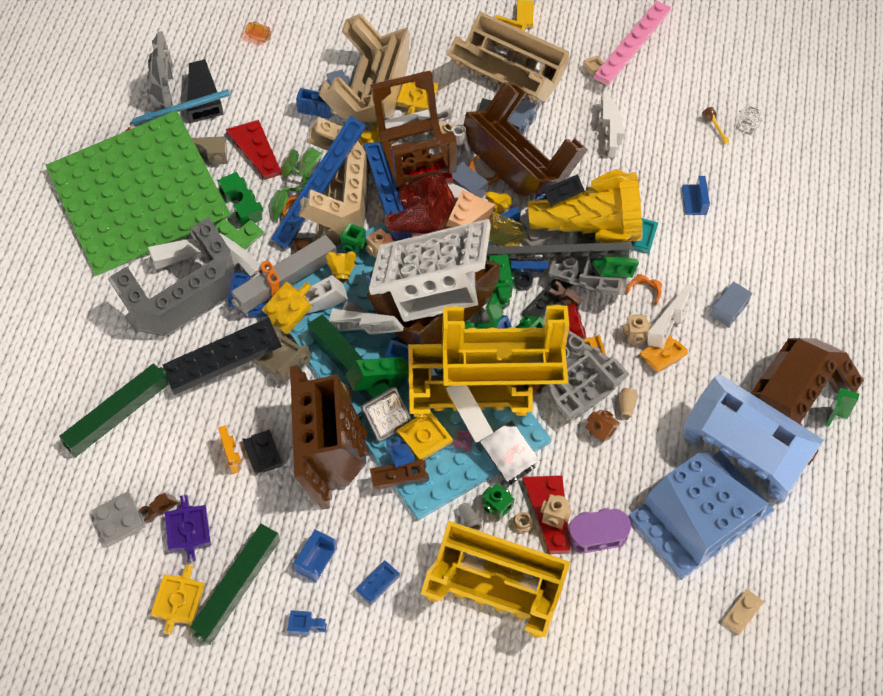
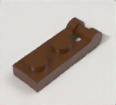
M420 459L399 467H395L392 464L370 468L373 490L416 482H428L429 474L425 470L427 467L426 461ZM412 470H417L418 473L412 474Z

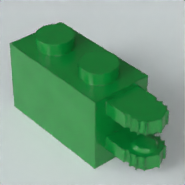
M508 254L489 256V262L500 264V278L492 293H496L501 307H507L510 305L513 291Z

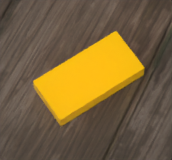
M517 0V21L527 24L526 28H533L534 0Z

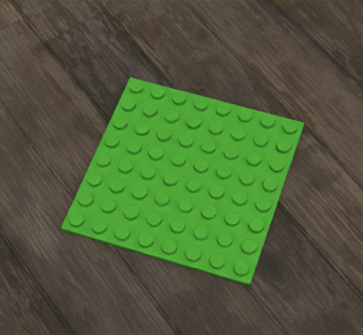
M177 110L45 165L95 276L148 254V247L175 242L191 235L189 230L208 217L213 224L232 217Z

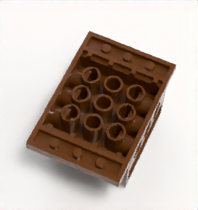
M298 365L290 366L294 478L322 510L329 509L330 500H332L331 489L349 486L367 464L366 456L369 455L368 447L365 444L367 430L362 425L338 374L308 380L306 373L302 372Z

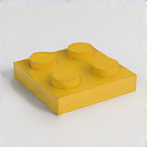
M431 411L425 417H417L397 429L398 436L405 444L407 443L417 460H425L453 442L452 437Z

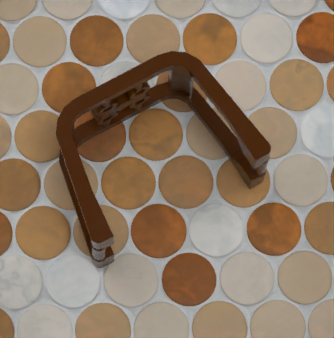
M431 70L370 84L378 132L395 186H402L406 182L446 172L449 174L455 173L457 171L456 137L453 131L443 134L441 132ZM415 82L416 88L426 90L429 111L428 119L386 129L382 100L391 94L390 87ZM433 131L435 137L434 140H421L415 144L406 142L390 146L389 141ZM431 148H439L440 153H429ZM443 160L446 167L403 178V169L412 173L417 170V167L432 168L434 162Z

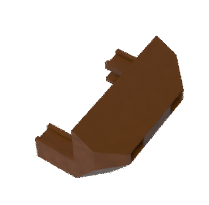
M504 82L485 111L466 112L463 126L466 128L471 150L476 155L479 154V158L519 196L544 194V188L569 177L588 149L576 138L572 142L569 139H565L552 159L549 160L508 121L526 95V92L515 82Z
M486 261L485 269L475 272V289L478 305L464 308L463 321L471 318L488 302L500 278L499 263ZM370 291L367 293L377 314L395 316L404 327L403 331L393 333L406 344H442L443 313L433 317L428 316L404 322L390 291L371 295Z
M788 338L751 394L802 426L803 418L827 382L830 383L837 394L840 388L846 389V387L850 391L857 392L864 380L847 352L814 338ZM817 450V452L815 453V455L813 456V458L810 460V462L808 463V465L811 464V462L813 461V459L815 458V456L817 455V453H818L819 450Z

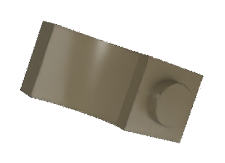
M225 136L192 138L200 156L208 159L210 165L227 164L228 147Z

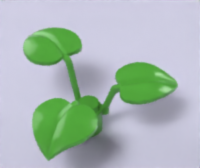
M308 147L300 160V171L294 167L299 159L298 152L295 149H290L288 156L282 164L281 174L283 177H288L294 171L302 177L301 184L303 187L283 188L282 191L277 190L270 203V214L274 221L278 222L279 215L285 207L288 199L287 191H302L312 176L309 171L323 155L315 148Z

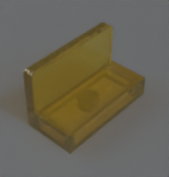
M494 212L489 216L491 223L489 241L501 246L520 245L526 236L523 224Z

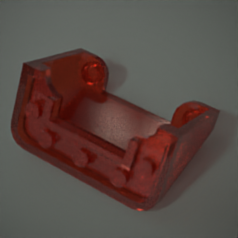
M437 171L402 186L399 200L405 205V208L397 213L387 214L384 218L385 226L393 232L428 234L443 230L456 202L441 172Z

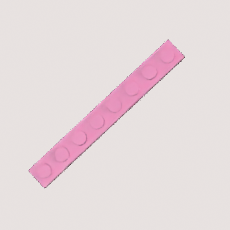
M656 1L595 73L594 79L609 86L670 13L671 7Z

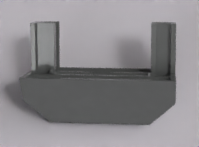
M209 217L189 230L209 262L160 293L148 299L128 266L108 278V281L129 311L124 317L135 331L165 336L230 295L235 272L231 252Z

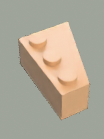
M462 190L446 226L456 227L489 219L495 204Z

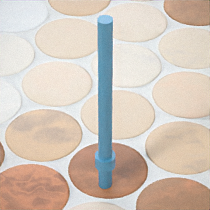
M229 89L155 112L149 111L142 116L132 118V122L134 125L149 122L175 110L179 112L231 96Z

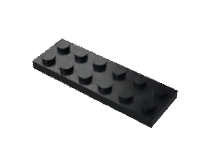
M268 317L166 362L162 366L167 372L166 377L173 394L176 395L279 349L282 345Z

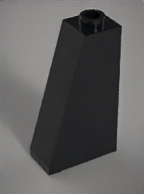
M206 59L189 63L187 101L216 93L217 89ZM220 99L187 109L190 123L224 115Z

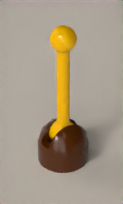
M714 107L706 108L701 115L706 121L713 122L722 137V142L727 144L729 138L725 137L715 121L717 113Z

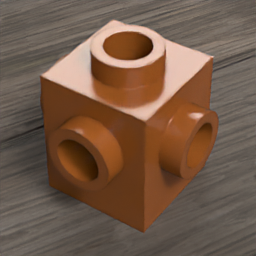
M601 409L596 412L593 411L588 416V423L585 428L589 430L591 436L604 442L611 439L621 423L613 418L611 412Z

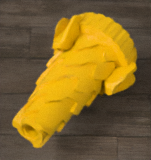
M621 169L609 171L592 180L591 187H586L584 193L552 207L548 199L528 201L530 229L561 230L564 232L582 231V234L596 233V241L603 243L642 240V213L637 173H625Z

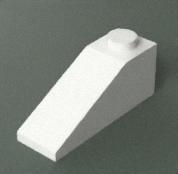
M332 275L314 284L305 294L307 301L313 306L307 313L332 308L346 301L348 298L344 284Z

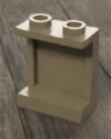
M275 326L274 330L282 347L254 359L253 362L286 383L290 379V366L298 365L299 368H302L309 362L312 356L307 345L300 347L286 338L281 328Z

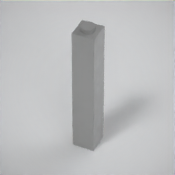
M326 235L273 266L280 280L279 289L286 281L293 285L326 265L328 262L326 255L329 252L337 254L336 246ZM262 272L232 291V303L236 309L240 308L245 314L272 297L271 288L267 281L268 274ZM273 275L270 277L272 281L276 280Z

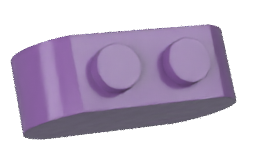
M603 508L593 513L582 512L575 516L570 523L568 531L570 546L581 554L622 547L628 539L631 522L629 517L619 509Z

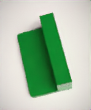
M604 257L603 261L594 260L592 264L600 276L633 278L639 262L636 258Z
M496 293L491 295L486 305V311L483 312L478 322V329L498 327L504 312Z
M840 388L829 408L825 425L830 426L835 415L848 419L858 402L860 394Z

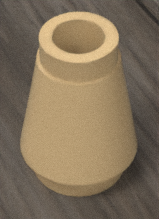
M623 388L619 393L621 417H632L639 397L637 390Z

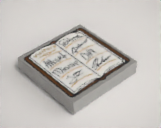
M395 387L360 406L378 442L396 433L397 429L412 421Z

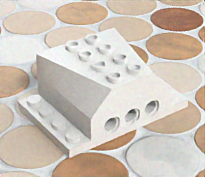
M489 219L380 245L369 286L371 295L384 294L390 291L404 322L436 316L443 313V307L457 306L468 308L478 305L475 289V272L485 269L491 227Z

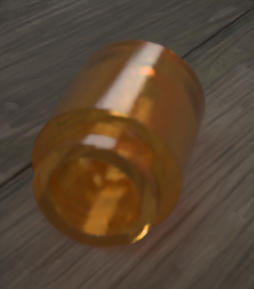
M249 22L245 28V33L250 38L264 43L271 37L270 27L258 22Z

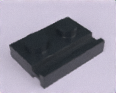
M270 429L251 435L247 439L242 438L254 475L283 466Z

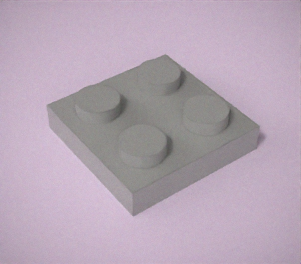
M129 491L92 510L104 542L108 547L146 527Z

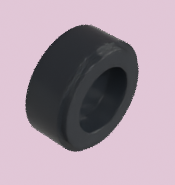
M520 272L515 276L514 284L521 291L529 290L533 285V277L528 272Z

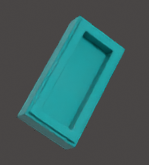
M642 218V240L634 241L632 250L650 254L658 222Z

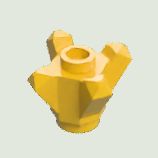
M491 191L485 193V199L495 204L492 212L494 217L507 212L512 204L511 197L508 194H498Z
M353 251L347 252V254L329 252L326 258L333 276L340 282L349 281L350 273L355 266L356 254Z

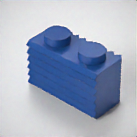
M305 88L299 89L296 97L298 113L301 112V114L304 113L305 115L330 119L334 110L319 96V91Z

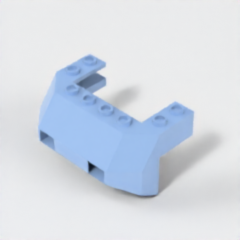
M720 374L711 380L699 397L683 425L682 433L684 440L689 444L700 446L702 439L710 445L715 444L723 454L729 457L732 455L738 459V463L743 467H750L756 471V475L760 478L769 479L770 484L767 489L769 495L777 501L782 500L783 502L788 498L798 483L802 472L824 441L821 437Z

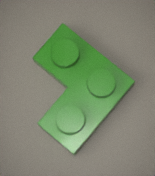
M223 219L215 226L219 233L234 241L244 250L263 236L264 233L252 220L248 221L239 230L226 219Z

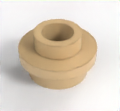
M520 512L514 516L513 526L519 532H527L533 526V518L526 512ZM525 521L526 525H521L519 522Z

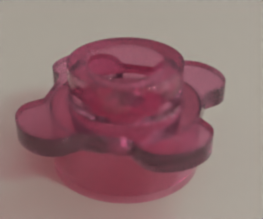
M460 430L457 432L456 440H453L452 445L455 448L463 449L464 452H469L471 444L475 440L468 431Z

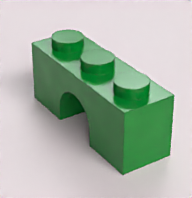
M234 172L217 180L219 192L227 203L235 200L240 201L233 205L235 217L241 226H244L250 220L254 223L263 220V207L260 202L255 201V195L251 189L248 190L247 183L243 177L240 178L238 173Z
M404 357L356 360L346 373V377L353 391L370 389L379 380H383L389 388L401 387L409 377V366Z

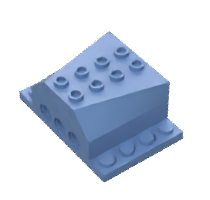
M719 451L713 456L710 452L697 453L667 474L647 495L645 504L629 514L628 517L673 571L683 580L770 516L775 509L729 459Z

